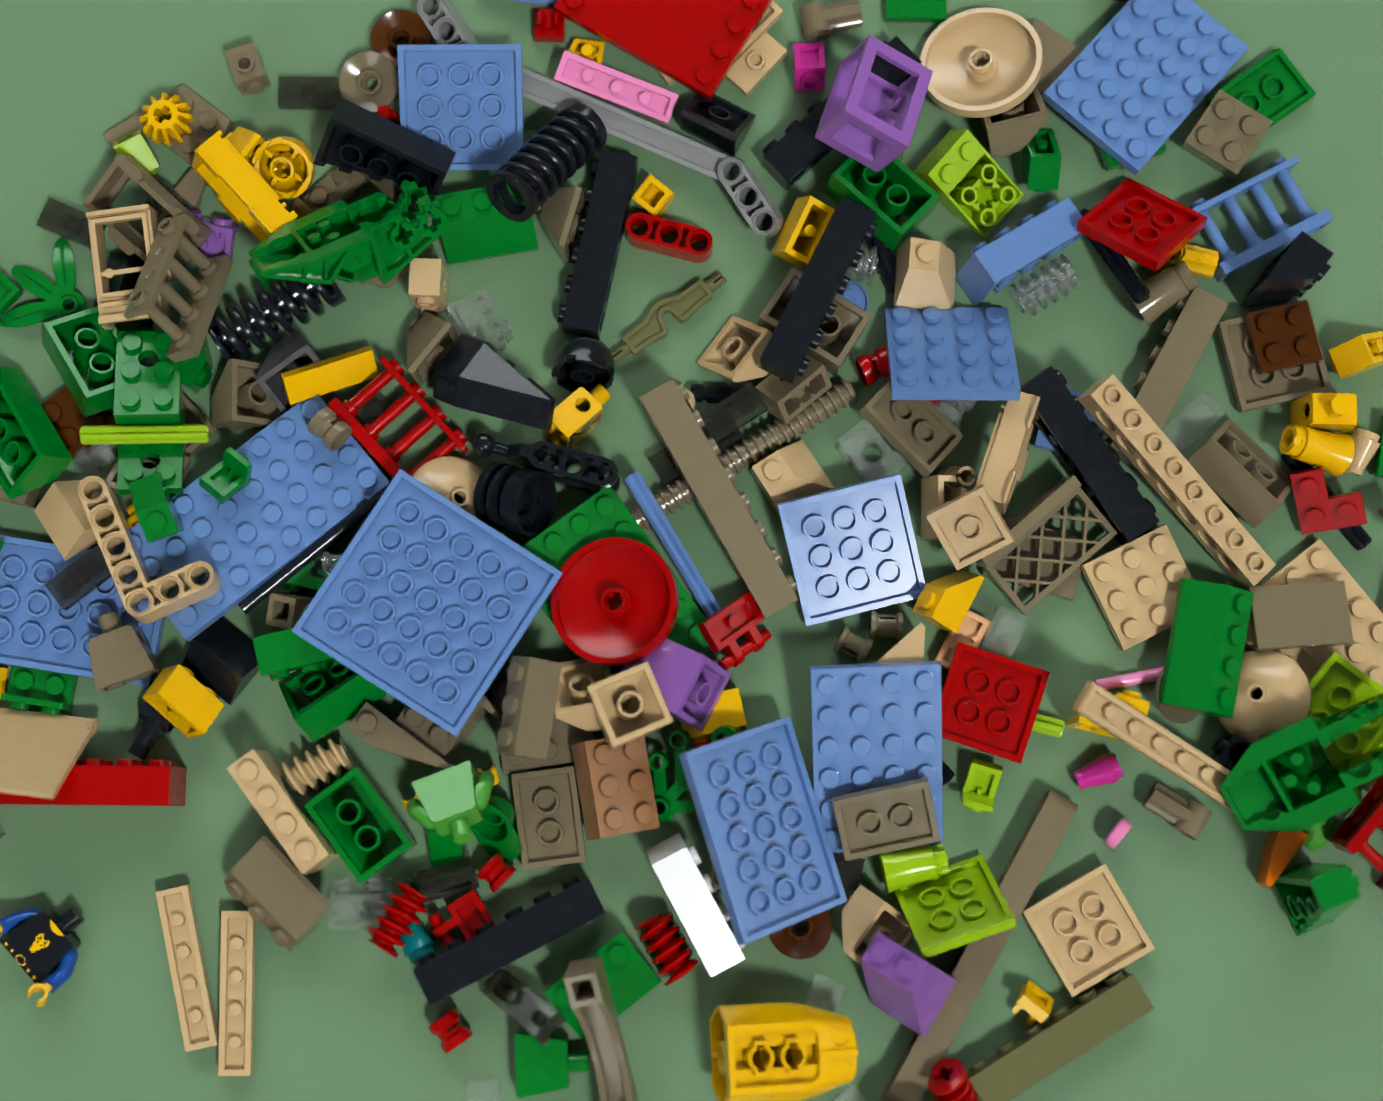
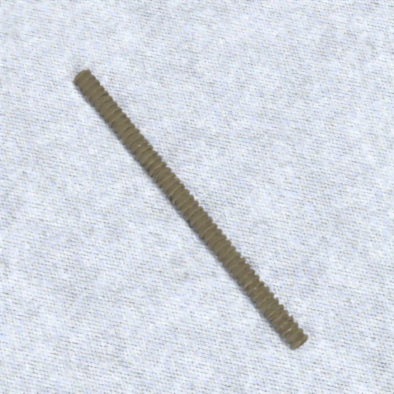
M841 379L839 385L833 384L831 390H827L787 424L779 419H775L773 425L768 423L765 425L766 429L762 430L760 428L757 430L758 434H750L748 440L743 438L740 441L741 444H733V449L731 450L725 449V454L717 455L722 466L728 464L733 474L735 472L740 474L742 468H750V463H758V458H766L768 452L772 454L775 452V448H783V443H791V438L797 439L801 432L806 434L808 428H816V423H824V418L830 419L834 412L839 414L841 408L847 409L849 403H857V395L847 380ZM684 479L674 480L675 484L672 486L667 484V489H659L658 494L654 496L665 516L669 512L674 514V509L677 507L682 509L684 503H692L691 499L694 497ZM634 504L632 506L633 509L629 511L641 529L644 527L649 529V521L640 506Z

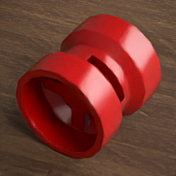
M885 346L874 349L873 354L868 356L863 354L854 358L857 371L866 386L875 383L877 378L881 376L889 377L887 349Z
M455 1008L428 1026L431 1033L438 1036L441 1040V1047L446 1054L473 1035L467 1026L461 1024L459 1021L460 1015ZM452 1026L453 1029L447 1033L446 1030Z

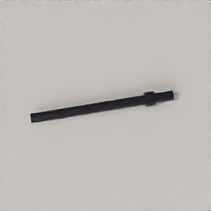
M389 485L384 486L370 499L364 498L356 505L357 509L241 601L238 605L242 611L247 614L266 599L270 593L276 591L365 518L367 519Z

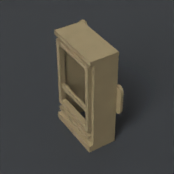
M124 154L115 156V160L82 203L90 211L113 209L114 207L111 204L128 181L132 179L163 207V212L158 217V225L169 214L174 217L186 213L189 219L183 234L198 249L213 232L139 165L133 156H125ZM129 221L105 224L109 228L108 237L127 255L136 253L144 262L146 261L144 235ZM177 247L174 258L186 267L191 259Z

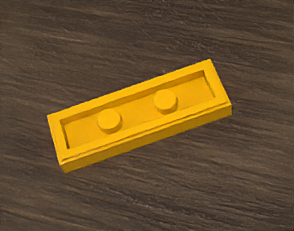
M366 346L281 373L280 375L287 400L290 405L312 399L317 395L321 396L374 379L379 374L373 350L370 346Z

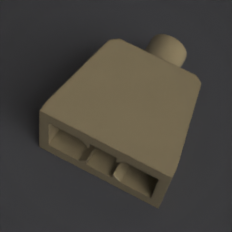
M117 612L107 613L98 617L103 634L88 640L94 686L97 691L108 692L162 671L158 660L138 626L133 624L121 626Z

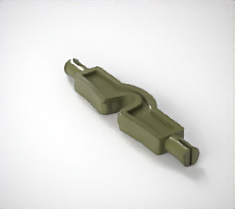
M718 272V274L705 283L703 280H698L680 295L667 297L657 302L648 312L646 320L622 337L623 344L611 352L614 362L617 364L630 353L637 356L652 344L665 338L669 334V328L662 319L664 314H672L679 323L688 321L700 308L713 299L712 292L724 283H727L725 277H722V273Z

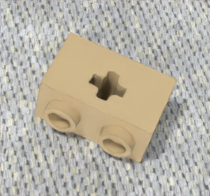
M414 258L410 262L408 295L416 310L420 311L421 314L427 311L433 315H439V311L447 312L449 274L442 259Z

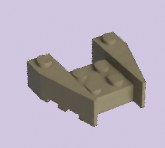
M486 692L456 737L407 705L394 721L379 708L366 702L347 728L370 746L380 751L439 770H445L454 766L450 761L487 711L502 720L503 714Z

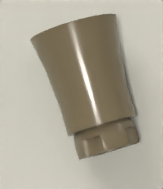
M1183 260L1173 267L1170 265L1160 273L1145 280L1144 283L1150 290V298L1141 304H1137L1134 301L1133 303L1150 326L1171 306L1189 295V291L1193 290L1199 283Z

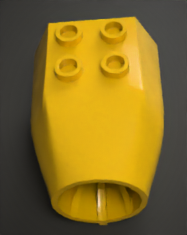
M768 1002L715 1006L709 1019L712 1088L718 1101H804L850 1083L855 1078L858 1049L852 1023L846 1015L798 1003Z

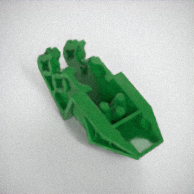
M406 179L400 184L402 193L398 198V203H394L392 200L388 201L384 192L374 193L349 205L340 200L285 224L249 251L248 254L264 278L298 281L317 286L319 284L332 285L335 279L355 283L365 282L377 277L382 284H385L443 234L447 227V217L442 211L438 200L431 202L425 186L419 188L415 181L409 182ZM411 195H413L417 199V201H415L416 208L411 209L410 207L412 205ZM382 207H384L388 211V214L384 219H382L384 212ZM428 213L434 217L431 226L426 225Z
M1383 693L1328 716L1310 715L1291 725L1261 734L1256 742L1249 746L1219 787L1243 830L1302 831L1361 804L1358 786L1383 775V746L1354 758L1345 759L1335 767H1332L1323 749L1328 747L1333 740L1350 732L1354 733L1360 730L1367 722L1383 716Z

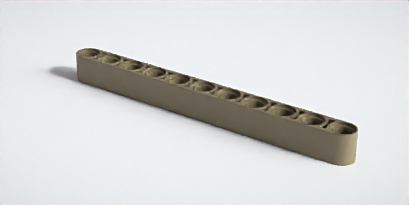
M1050 789L1040 801L997 881L1015 917L1016 924L1078 809L1077 804ZM1014 928L961 947L947 975L957 980L956 984L925 1037L915 1032L884 1090L882 1100H922L928 1089L927 1082L931 1076L933 1066L938 1061L943 1060Z

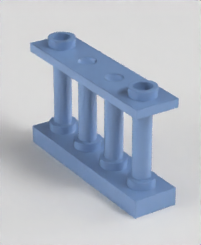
M1298 156L1289 160L1282 157L1268 166L1269 170L1208 201L1205 198H1201L1188 206V208L1208 217L1203 229L1215 250L1219 251L1218 255L1220 258L1218 262L1220 264L1214 272L1217 282L1284 249L1301 231L1311 235L1325 228L1334 219L1328 208L1319 213L1311 210L1289 171L1300 161ZM1277 177L1300 215V218H1298L1300 223L1292 227L1288 223L1285 224L1263 187L1265 183ZM1250 191L1274 230L1271 232L1273 236L1264 241L1262 237H1257L1236 198ZM1225 205L1247 244L1245 245V251L1236 254L1235 251L1230 250L1212 219L1210 211Z

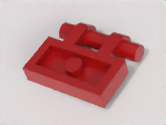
M750 592L741 594L698 624L712 652H718L724 648L725 656L718 661V665L724 670H728L732 666H739L745 661L747 655L751 652L756 653L764 648L765 642L772 637L768 629L763 628L759 631L756 627L758 623L764 620V617ZM744 634L745 642L739 646L736 639Z
M474 889L446 906L453 917L450 920L444 922L439 912L427 918L434 929L431 931L435 939H440L446 951H448L446 945L455 940L450 932L458 926L468 941L477 936L475 932L477 928L491 921L496 926Z

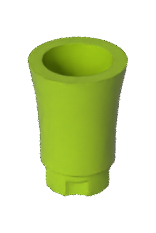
M943 843L925 844L878 854L887 894L909 885L937 879V875L942 876L950 873Z

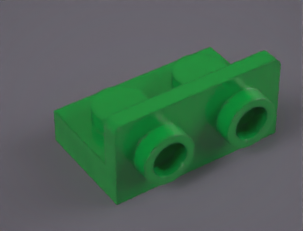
M13 665L7 694L1 693L0 700L10 701L9 708L29 711L30 705L41 706L40 713L60 715L61 710L72 711L79 676Z

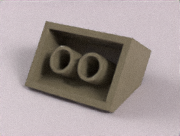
M794 267L791 268L760 315L759 326L770 330L772 333L774 332L803 275L802 272ZM838 294L833 301L837 308L831 321L827 322L824 320L819 330L824 332L817 349L810 348L808 355L824 364L826 371L834 376L837 375L872 317V315Z
M1228 418L1187 460L1213 489L1215 494L1235 510L1239 519L1248 523L1253 528L1276 510L1293 489L1290 475L1231 418Z
M512 656L511 664L507 671L508 684L506 696L502 702L503 715L501 727L497 734L498 746L496 753L547 760L562 663L533 657Z
M265 835L229 871L223 882L228 893L234 899H240L248 908L250 916L256 922L263 923L270 931L272 939L279 946H285L289 951L295 948L318 927L332 906Z

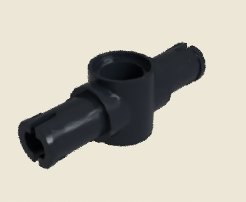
M146 701L138 717L141 720L139 725L142 727L127 751L144 761L158 736L170 733L175 727Z

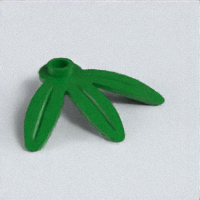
M65 238L58 239L53 250L52 266L56 285L47 277L31 268L14 266L11 269L13 277L23 288L45 301L24 304L7 312L0 319L2 327L20 328L32 326L52 319L57 315L62 318L87 309L84 297L75 292V261L72 250ZM68 301H74L75 307L70 311L66 310L65 304Z

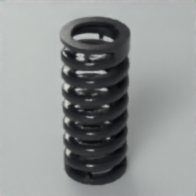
M579 102L566 104L554 118L550 119L535 136L531 137L525 145L520 147L516 154L512 155L506 163L500 166L497 172L487 179L486 192L493 206L510 220L515 222L527 221L538 210V207L546 203L548 197H552L557 192V188H561L567 179H570L576 173V170H579L585 164V161L591 159L594 152L599 151L605 145L607 132L599 115L585 104ZM574 119H578L579 121L583 122L586 126H588V128L591 130V133H589V131L581 123ZM506 182L512 193L525 205H522L513 198V196L510 194L507 188Z
M271 279L268 282V286L278 307L264 289L257 287L254 290V295L264 316L249 297L242 296L240 297V304L250 325L235 306L229 304L225 307V311L236 334L218 313H214L208 333L227 362L232 358L242 360L239 354L237 355L236 350L244 358L250 359L254 355L251 342L260 350H265L268 347L265 333L273 341H280L282 339V331L279 324L289 333L296 331L297 326L293 315L302 324L310 323L311 317L306 305L314 314L322 316L325 313V308L319 294L331 307H337L347 300L335 281L332 285L319 284L317 286L304 283V287L301 282L284 280L291 294L290 296L278 280Z

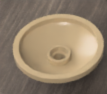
M445 456L430 460L413 474L412 477L476 517L473 506L474 490L478 478L483 472L478 466L459 457ZM454 494H459L462 497V503L455 501Z
M1251 650L1244 652L1233 718L1218 717V719L1231 734L1237 733L1252 744L1256 742L1261 734L1291 725L1308 716L1312 700L1308 678L1295 661L1274 650ZM1258 688L1262 689V697L1257 700L1253 699V691Z

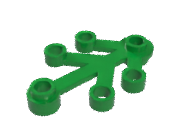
M722 725L713 731L711 741L719 740L720 734L729 737L737 734L738 731L731 725ZM678 729L669 736V744L674 749L676 782L669 789L666 768L670 763L668 755L660 751L649 757L650 769L654 771L656 807L658 801L663 802L665 805L664 812L657 809L659 822L671 820L676 813H695L697 815L693 800H678L684 791H690L679 757L680 753L688 751L690 735L683 729ZM676 734L683 736V745H679L675 741ZM655 757H660L663 760L662 767H658L655 764Z

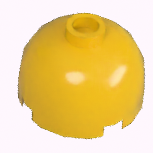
M279 136L269 139L256 149L252 158L253 168L279 195L280 199L296 198L310 187L316 174V165L313 164L315 159L312 151L304 142L295 137Z

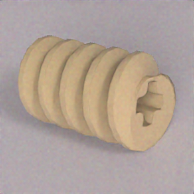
M341 737L339 738L340 744L338 745L331 738L328 739V750H325L319 744L316 745V756H313L308 750L304 751L306 760L304 762L297 756H294L293 768L285 762L281 763L285 778L296 795L299 792L301 795L307 796L310 792L309 786L314 790L321 788L320 779L325 784L332 783V774L337 778H341L344 775L343 767L348 772L355 767L353 758Z

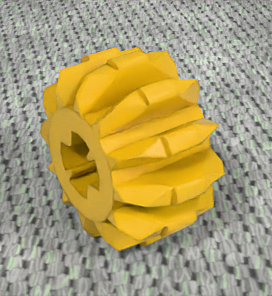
M162 92L160 100L150 96L152 104L150 106L142 105V110L146 114L139 117L140 123L144 125L142 130L147 137L152 136V141L158 145L164 141L166 146L171 147L173 139L183 143L181 135L183 133L191 134L192 130L188 125L194 123V117L189 114L190 106L186 102H182V99L176 94L170 98L167 93Z

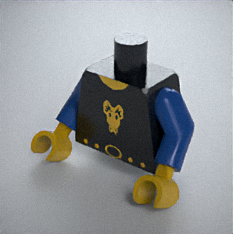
M72 906L61 916L53 909L42 910L36 907L18 910L0 919V935H3L0 937V942L35 983L29 988L27 999L36 992L43 994V997L37 1001V1007L44 1006L47 1002L48 993H54L73 974L78 958L77 948L81 944L73 930L84 921V917Z

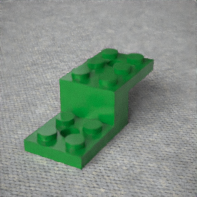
M117 331L113 408L116 425L185 424L186 409L181 393L182 361L174 363L166 356L171 345V337L165 331ZM149 356L157 359L156 364L150 367L140 364L144 358ZM185 443L118 444L116 487L118 495H131L130 482L159 471L169 494H183ZM151 457L157 458L160 461L158 466L152 469L142 466L143 462Z

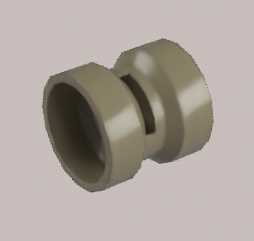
M330 407L319 410L307 426V430L314 437L323 439V445L330 451L341 447L352 433V427L345 421H339L336 413Z

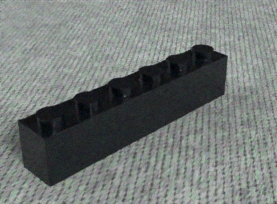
M897 36L889 43L886 40L883 41L885 44L921 64L922 61ZM878 55L875 56L871 72L898 87L911 76ZM828 97L823 102L817 100L808 109V115L803 120L799 121L797 119L792 122L785 130L786 135L778 142L775 139L772 140L762 151L761 166L785 191L834 149L814 138Z
M602 149L600 158H594L591 176L595 177L593 188H587L584 205L588 206L586 217L581 216L578 226V234L582 235L580 245H574L571 263L575 264L573 275H567L564 293H568L566 305H560L558 322L562 323L563 333L577 336L587 335L597 340L600 339L639 167L638 156Z
M844 196L841 197L760 358L758 368L792 384L797 375L803 377L810 362L806 356L810 348L817 349L824 332L819 331L824 320L827 322L831 321L837 308L833 301L837 293L842 296L845 293L851 280L846 275L850 267L857 268L864 254L860 247L864 240L870 242L877 228V224L873 223L875 211Z
M1052 366L1047 367L1020 385L1021 392L1041 397L1034 422L1054 448V451L1070 474L1074 475L1082 484L1080 488L1118 534L1114 537L1118 543H1130L1159 522L1155 515L1156 509L1150 500L1142 497L1137 489L1138 483L1129 472L1124 471L1119 463L1121 460L1118 453L1112 447H1108L1101 436L1103 434L1100 427L1094 421L1088 419L1083 412L1085 408L1078 401V397L1072 396L1065 386L1067 381L1063 374L1057 369L1054 370Z
M576 876L562 884L563 891L553 896L548 891L534 898L535 905L524 911L522 906H519L504 914L506 921L496 926L491 921L475 930L477 936L465 941L462 936L446 945L447 952L437 957L432 952L416 961L418 967L413 969V972L429 1005L435 1004L604 914L605 910L589 879L586 878L581 881L580 877Z

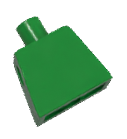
M517 1031L515 1033L516 1098L568 1088L570 1085V1072H589V1053L570 1052L569 1037Z

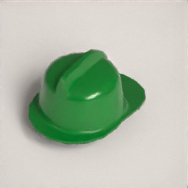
M492 790L488 805L482 810L483 820L471 825L470 828L487 853L494 856L499 852L503 856V861H512L518 858L521 853V841L513 828L515 810L506 799L498 796Z

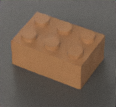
M645 736L613 750H610L605 738L571 745L587 840L660 828Z

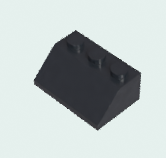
M1301 231L1273 259L1240 303V306L1245 309L1288 303L1294 296L1301 298L1307 289L1310 290L1328 272L1331 266L1327 262L1334 253Z

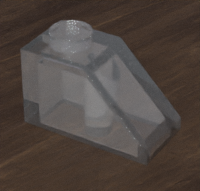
M999 605L993 610L989 620L991 622L978 648L1011 659L1029 618Z

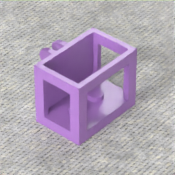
M869 35L840 62L814 138L878 173L909 148L933 71ZM878 55L911 76L898 87L871 72L875 56Z

